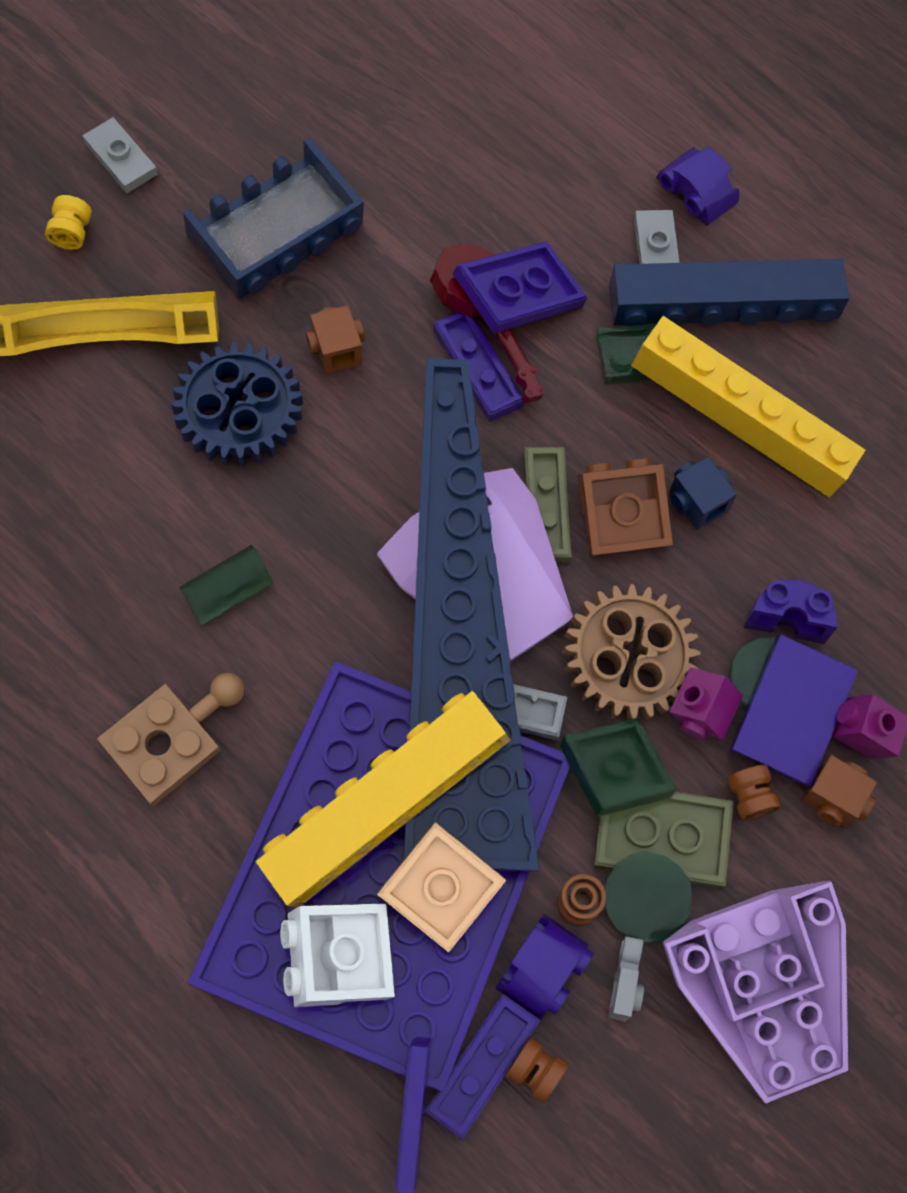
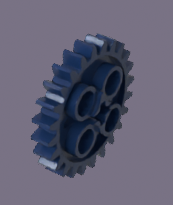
M231 342L230 351L224 353L219 345H215L216 356L210 357L203 351L200 352L202 363L199 365L189 361L187 364L191 375L179 373L178 379L181 386L173 387L172 389L174 399L176 400L171 402L173 414L176 415L174 421L176 428L182 429L183 441L188 442L192 440V447L195 453L200 452L206 447L205 452L208 461L214 459L217 454H221L223 465L225 466L230 462L232 456L237 457L240 466H244L246 456L252 455L253 459L260 463V452L263 450L271 456H275L274 443L277 442L280 445L287 446L288 438L286 433L296 434L297 423L295 421L302 420V408L299 406L303 405L302 393L298 392L300 391L299 379L292 378L293 371L291 365L282 367L280 355L274 356L269 360L267 347L262 348L258 354L253 353L252 343H248L244 351H238L236 343ZM254 376V377L249 381V383L246 384V382H247V380L249 379V377ZM226 377L236 378L235 381L230 383L221 382ZM262 392L272 393V396L268 398L257 397ZM208 409L219 410L214 415L202 414L204 411ZM229 422L230 424H229V426L227 427V429L222 432L221 430H223V429L225 428V426L227 425V423ZM244 424H252L255 426L253 429L249 431H242L238 429L240 426Z

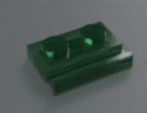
M657 323L598 328L596 338L599 343V357L604 385L653 381L632 367L631 364Z

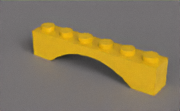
M215 291L0 305V356L18 355L55 346L98 341L139 340L187 344L217 342L219 337Z

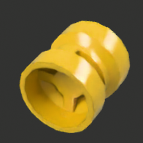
M71 195L57 196L54 199L51 210L53 218L47 223L45 237L57 247L68 250L79 249L83 246L86 234L84 227L89 224L92 209L90 205L78 197Z

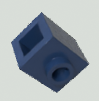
M709 457L697 464L694 461H690L681 466L674 473L675 478L669 491L671 503L676 511L682 515L685 514L696 530L728 512L737 496V493L730 486V480L726 472L721 467H716Z

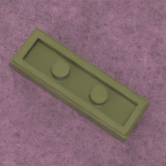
M525 447V485L537 501L556 563H570L571 542L565 448Z

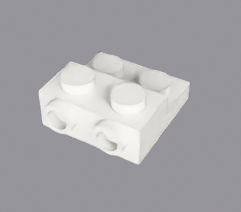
M386 904L299 906L288 913V920H284L281 924L280 938L283 948H290L291 967L285 969L283 983L286 995L293 996L294 1007L339 1005L343 1002L388 1000L395 997Z

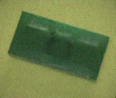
M250 545L179 588L197 621L204 625L271 585L273 581L256 548Z

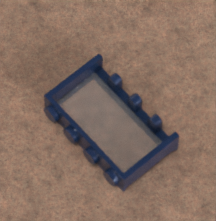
M310 137L303 141L304 158L291 166L284 156L277 158L273 163L272 178L260 184L253 175L247 176L241 183L242 196L230 203L221 194L215 195L210 200L211 214L199 221L190 209L183 212L186 236L195 241L237 294L238 299L243 298L249 293H258L266 286L268 281L280 274L290 273L298 266L299 262L312 254L318 255L329 247L331 242L343 235L353 234L363 223V200Z

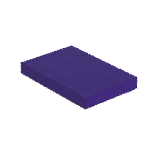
M547 241L459 264L453 272L454 277L493 333L583 307L588 299Z
M782 634L776 638L729 751L758 765H767L769 770L805 787H810L838 722V710L846 702L858 670Z

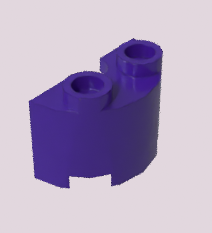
M695 147L690 148L660 170L656 176L666 191L673 194L679 192L684 195V204L688 212L698 217L706 226L739 202V188L733 190L731 182L726 175L732 171L730 166L719 154L708 147L702 151L696 150Z
M776 580L769 584L766 590L757 598L747 615L743 627L772 633L777 625L785 624L794 630L797 639L825 644L837 628L836 611L833 607L834 600L827 590L819 589L802 580Z
M543 914L495 989L541 1020L547 1010L553 1014L557 1013L570 993L569 990L563 987L572 972L580 976L594 953L587 949L588 943Z

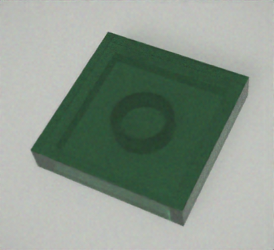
M638 718L564 735L560 743V747L597 817L671 798L677 790L676 785Z

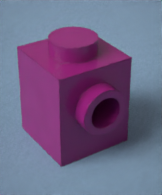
M690 667L669 713L682 725L680 729L685 734L698 740H704L706 736L723 740L743 695L726 676Z
M874 694L847 698L846 702L838 710V722L832 737L868 759L899 756L907 731V715Z

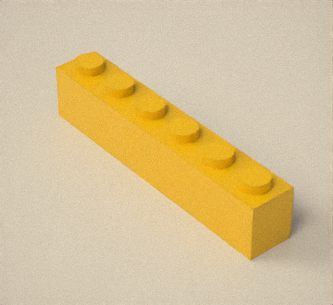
M662 316L642 344L631 364L632 367L827 497H830L848 479L865 452L864 448L664 316Z
M473 690L466 696L460 693L451 698L442 707L444 713L431 724L425 721L417 725L407 734L406 739L408 742L395 752L389 749L380 754L371 763L372 770L359 780L354 777L343 783L335 791L337 797L324 808L321 805L312 808L300 818L299 823L301 826L288 836L281 834L265 845L263 848L265 854L255 862L287 906L297 908L305 904L511 741L507 733Z

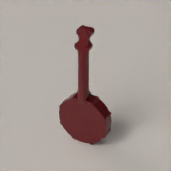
M471 242L444 247L430 278V282L442 304L456 312L468 315L470 318L480 316L483 319L454 277L453 272L459 264L496 254ZM511 329L495 333L517 372L515 381L524 390L522 400L525 403L541 400L545 393V388L537 382L538 369L530 365Z

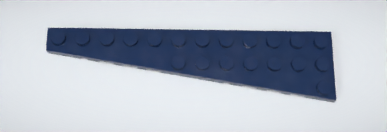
M426 358L410 731L422 722L428 721L431 724L444 713L442 707L451 698L460 693L466 696L473 690L507 733L511 741L405 824L404 859L432 824L437 822L494 870L539 872L532 814L530 813L526 771L524 770L522 741L516 713L513 678L511 677L510 670L511 663L499 577L491 534L492 527L486 498V484L480 455L479 434L475 419L476 412L468 360Z

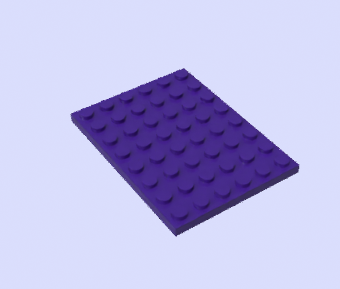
M335 661L189 978L188 985L405 1078L409 1046L412 1040L416 1037L432 1038L427 1087L443 1093L529 872L495 870L506 879V882L448 953L377 895L378 891L404 860L405 825H403L302 905L386 904L395 997L388 1000L343 1002L339 1005L294 1007L293 996H287L284 990V972L287 967H291L290 948L285 949L281 944L280 930L282 922L288 920V913L296 908L289 907L284 903L255 861L265 854L263 848L272 839L281 834L288 836L300 827L299 820L305 813L319 805L324 808L337 797L335 791L343 783L354 777L359 780L372 770L371 763L380 754L389 749L395 752L408 742L406 736L410 732L411 691ZM521 736L530 813L532 814L536 849L538 851L574 756Z

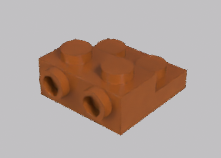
M650 458L626 461L625 469L611 470L610 463H601L586 466L587 473L577 476L582 516H585L590 556L673 545L663 464L651 465Z

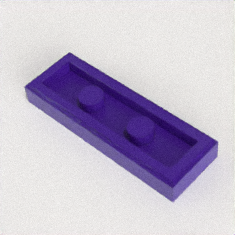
M457 312L434 323L433 331L450 359L468 360L473 396L489 422L524 406L520 391L474 317L470 318L468 315Z
M502 994L452 1069L444 1092L438 1091L426 1108L425 1113L463 1140L541 1020Z
M416 1037L409 1046L395 1182L397 1193H414L418 1183L432 1038Z

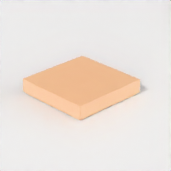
M434 822L378 891L377 895L449 953L506 882V879L437 822Z

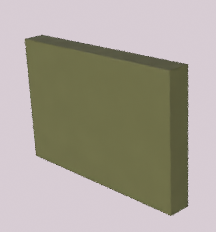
M605 780L602 790L593 868L723 889L726 886L734 801Z

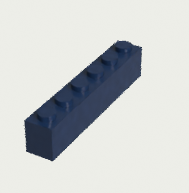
M843 258L614 264L609 283L613 325H626L628 327L657 324L662 316L677 325L682 323L715 325L720 322L739 321L743 324H752L758 321L775 320L781 323H790L796 320L810 319L827 322L839 319L850 299Z

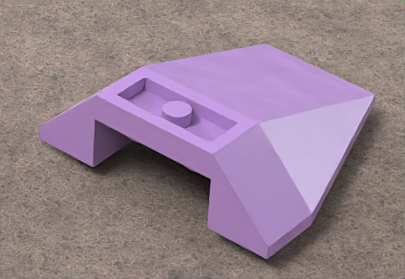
M513 468L484 473L510 662L569 624L573 617L537 501ZM419 512L410 517L377 553L378 558L399 588L414 599H416Z
M831 881L768 891L693 919L663 942L677 987L764 1103L771 1102L848 1071L846 924Z

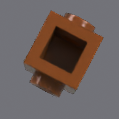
M348 305L338 308L327 307L318 313L310 315L311 331L306 332V339L311 355H319L324 374L362 365L361 342L365 341L364 330L359 318L353 320Z
M830 755L819 767L812 785L806 790L801 802L817 810L818 817L826 823L837 827L842 825L847 828L857 819L864 821L871 812L876 802V798L872 797L871 794L877 781L868 777L867 771L861 766L852 762L844 763Z

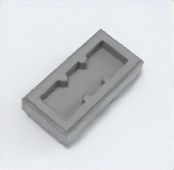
M114 117L82 135L84 144L126 194L158 175L156 166Z
M673 210L635 211L634 226L639 264L680 263Z
M514 685L516 713L520 732L558 741L567 697Z

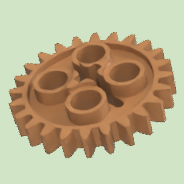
M634 584L629 585L624 595H622L618 586L615 585L609 591V599L603 592H597L594 596L595 605L586 600L580 607L584 615L575 613L571 618V623L578 629H568L564 634L566 639L574 642V644L567 645L562 650V654L574 659L564 667V670L568 672L577 671L578 674L570 684L571 687L584 685L586 691L583 693L581 700H588L592 696L597 698L596 712L606 705L611 706V719H615L622 710H625L628 722L636 719L638 710H640L645 720H649L654 716V707L659 713L664 714L669 710L668 701L674 703L679 692L678 689L680 690L690 667L699 669L689 663V661L696 659L700 655V651L689 648V644L696 640L698 635L693 633L685 634L684 628L689 625L691 619L678 620L675 616L681 606L678 604L667 609L665 607L666 594L660 596L657 601L651 599V587H647L641 596H638ZM636 618H640L642 620V627L633 647V654L637 657L628 666L627 685L623 688L620 686V679L629 659V651L625 648L633 641ZM607 620H619L625 628V634L616 635L612 633L608 628ZM648 631H656L661 634L664 639L663 648L651 644L648 639ZM597 658L609 659L614 665L615 673L613 675L602 673L598 669ZM638 670H647L653 675L655 680L654 687H646L640 683Z

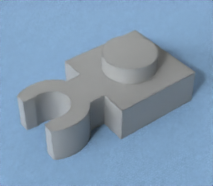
M625 936V939L621 941L618 967L614 976L607 1017L609 1019L626 1022L632 1017L633 1011L639 1012L641 1009L644 985L637 982L643 940Z

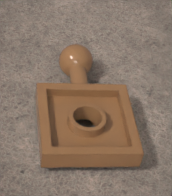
M233 673L219 674L210 685V693L187 710L165 683L99 736L97 740L146 800L154 807L221 752L219 746L199 723L218 709L219 706L230 707L240 702L244 695V684ZM159 734L169 736L171 745L166 753L158 756L149 753L148 744L154 736Z

